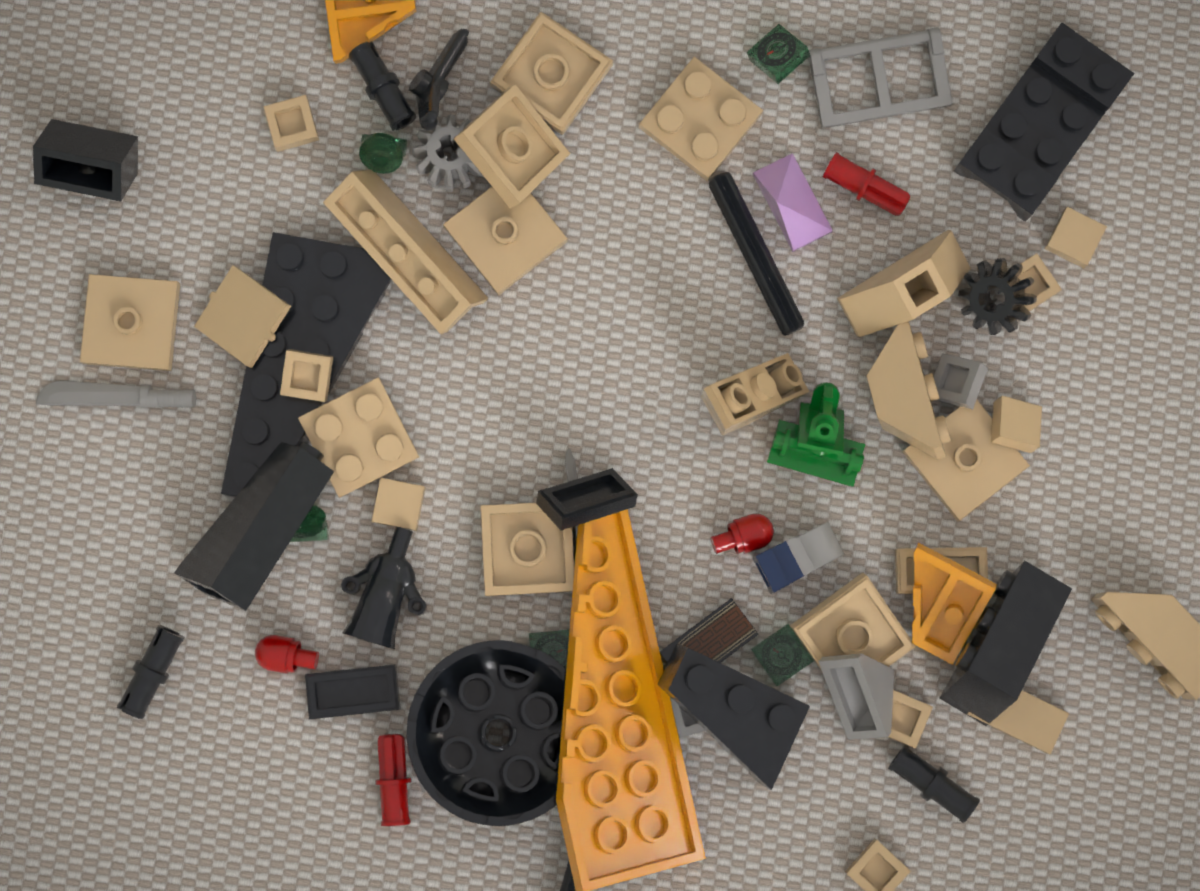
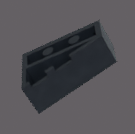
M1024 561L1013 573L1006 570L998 580L996 590L993 593L997 595L992 607L987 606L974 627L977 633L972 642L965 646L955 664L957 668L939 699L966 715L968 712H971L990 724L1017 701L1072 588L1027 561ZM971 717V718H973L974 720L980 722L981 724H983V725H985V726L988 725V724H986V723H984V722H982V721H980V720H978V719H976V718H974V717Z
M676 644L658 682V686L696 723L707 731L758 783L772 790L810 706L688 647Z

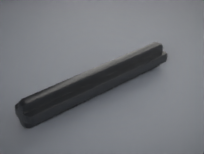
M724 172L714 176L709 180V188L781 333L786 336L799 331L804 326V320L732 175L729 172Z

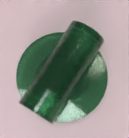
M385 133L362 134L359 157L368 169L376 173H391L402 164L403 157L406 155L407 139L394 138Z
M313 505L290 542L328 540L329 530L325 512Z

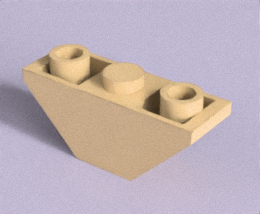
M947 230L844 293L837 300L856 336L862 337L911 321L951 297L964 279L965 274L971 268L952 230Z
M908 321L897 325L867 374L874 407L883 430L936 459L945 458L946 454L943 443L950 442L951 438L944 415L935 417L931 401L940 398L933 373L927 375L923 373L920 359L928 358V353L922 332L913 333Z
M786 353L707 386L703 389L701 398L721 435L724 436L807 394L809 390L802 379L799 368L794 364L789 353Z
M1102 592L1096 593L1091 598L1092 602L1098 607L1095 614L1099 620L1111 631L1114 632L1119 629L1130 641L1126 645L1130 653L1144 665H1147L1149 662L1161 674L1158 682L1171 696L1176 699L1181 696L1183 699L1197 700L1200 697V624L1173 595Z

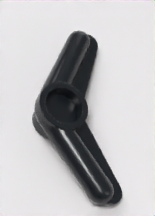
M460 29L454 33L430 71L421 70L409 85V91L416 96L419 121L424 130L430 131L437 126L439 102L449 86V82L445 79L468 44L467 36L469 30Z

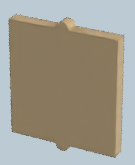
M232 265L217 291L210 293L209 298L211 300L194 327L244 365L252 368L268 342L275 340L276 336L274 333L291 308V305L244 271Z

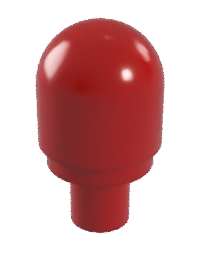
M754 513L734 519L733 523L727 524V532L712 536L710 539L716 554L733 548L737 554L742 552L746 554L767 546L773 538L774 528L766 516Z
M268 635L257 643L255 658L257 663L265 670L288 674L289 672L295 673L298 667L316 669L319 661V652L301 649V642L295 641L294 638Z

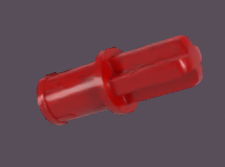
M838 152L834 154L822 176L856 194V200L860 201L861 198H864L895 216H900L910 200L908 192L875 175L876 169L872 168L870 172L841 156Z
M402 734L381 735L378 738L380 779L375 780V785H380L381 826L411 824V821L409 819L407 783H411L412 779L407 777L405 738Z

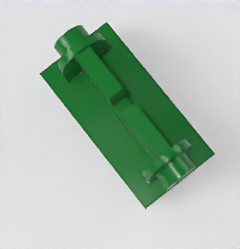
M828 382L820 383L813 390L810 404L800 403L797 447L806 448L809 452L816 455L836 454L843 456L844 410L837 409L840 392L834 384Z
M779 419L767 463L854 487L857 473L860 472L863 464L865 444L844 438L843 456L836 454L816 455L809 452L806 448L797 447L799 425Z

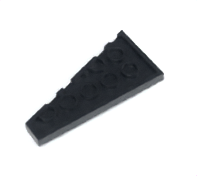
M272 233L262 285L291 305V308L275 331V340L268 342L252 368L246 366L221 494L236 497L281 442L298 446L305 435L298 417L320 407L323 403L321 401L280 395L286 350L292 349L334 356L328 394L332 390L363 335L362 332L375 308H378L386 294L385 291L392 280L364 248Z

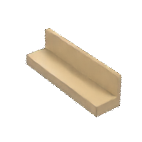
M374 170L351 172L323 202L440 334L447 333L472 307L484 304L488 300L485 293Z

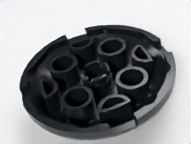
M492 640L475 643L453 652L427 674L415 693L410 706L406 729L407 748L418 780L431 798L441 807L455 816L472 823L489 826H509L533 820L557 805L556 792L566 669L558 661L545 652L524 644L505 640ZM493 720H500L508 726L510 732L509 739L503 746H494L486 739V727Z

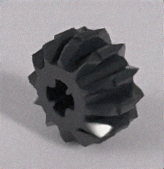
M1005 258L996 259L993 267L984 260L977 264L978 274L974 272L965 274L964 280L971 288L959 290L958 296L962 299L970 300V305L962 308L961 314L965 316L974 312L977 315L972 324L973 328L979 329L987 323L990 335L1000 333L1002 326L1011 333L1018 329L1017 319L1024 322L1030 319L1031 313L1024 305L1036 303L1037 296L1025 293V288L1033 285L1034 279L1028 277L1020 281L1018 277L1022 272V265L1017 263L1007 270ZM996 288H1000L998 294L1004 293L1005 302L998 305L995 304L997 299L992 300L990 297V291Z

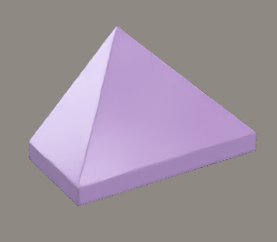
M793 153L753 172V176L792 252L832 233L833 230Z

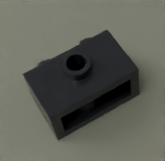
M51 119L33 145L34 184L121 202L138 174V136Z

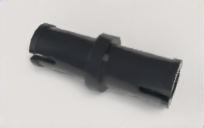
M373 42L362 43L349 53V58L355 64L367 85L365 91L370 100H376L393 131L407 127L417 116L398 87L400 81L394 72L388 71Z
M162 625L157 626V631L142 660H136L132 668L135 674L121 701L117 704V708L121 709L122 712L138 719H144L145 713L159 685L165 684L168 680L169 674L166 671L181 642L185 639L183 635H179L180 633Z
M904 745L888 769L893 770L921 791L920 796L926 801L934 800L959 818V821L962 823L966 822L978 806L980 799L974 797L947 777L948 771L942 767L934 768Z

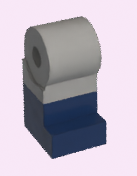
M826 522L802 535L794 536L752 559L770 594L844 555V552L829 522Z

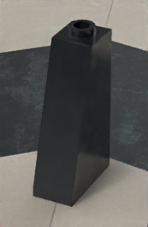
M281 442L185 557L174 574L207 596L246 611L333 475L334 471L321 462L324 455L305 442H300L299 446Z

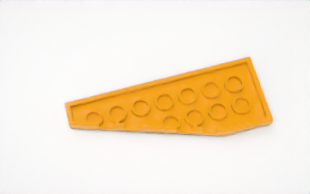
M628 509L580 524L577 529L556 792L557 808L576 891H591L706 859L670 696L658 686L664 669Z

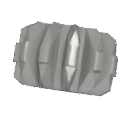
M450 114L447 117V126L441 127L438 121L432 134L425 130L418 131L417 137L424 145L413 147L412 153L414 157L422 159L416 165L418 174L430 173L427 181L431 187L438 185L442 178H444L446 191L452 192L454 180L460 179L464 188L471 186L469 176L467 175L468 172L475 176H482V173L453 139L472 122L471 120L466 119L457 128L455 115ZM447 146H452L453 150L457 151L458 158L449 161L447 155H444L443 149Z

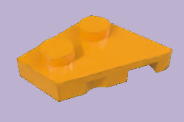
M325 0L333 61L335 64L344 62L349 58V53L355 47L365 42H373L417 12L415 0Z
M918 542L914 550L912 644L953 665L995 592L997 584Z

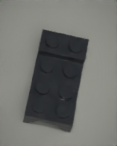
M1061 22L954 169V172L962 177L974 179L986 185L1007 200L1017 216L1026 222L1033 215L1063 170L1135 73Z

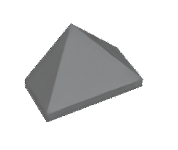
M862 653L822 657L818 662L848 740L888 737L892 727L894 669Z

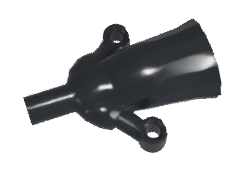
M396 526L388 552L376 555L367 562L365 569L343 579L341 583L342 590L353 595L357 594L361 589V585L367 582L358 605L348 625L342 632L343 634L395 650V636L404 594L409 600L408 610L411 613L421 616L426 612L427 604L414 584L416 581L415 572L405 558L413 531ZM350 582H354L355 587L352 590H348L347 585ZM415 603L421 604L420 610H414L413 606Z

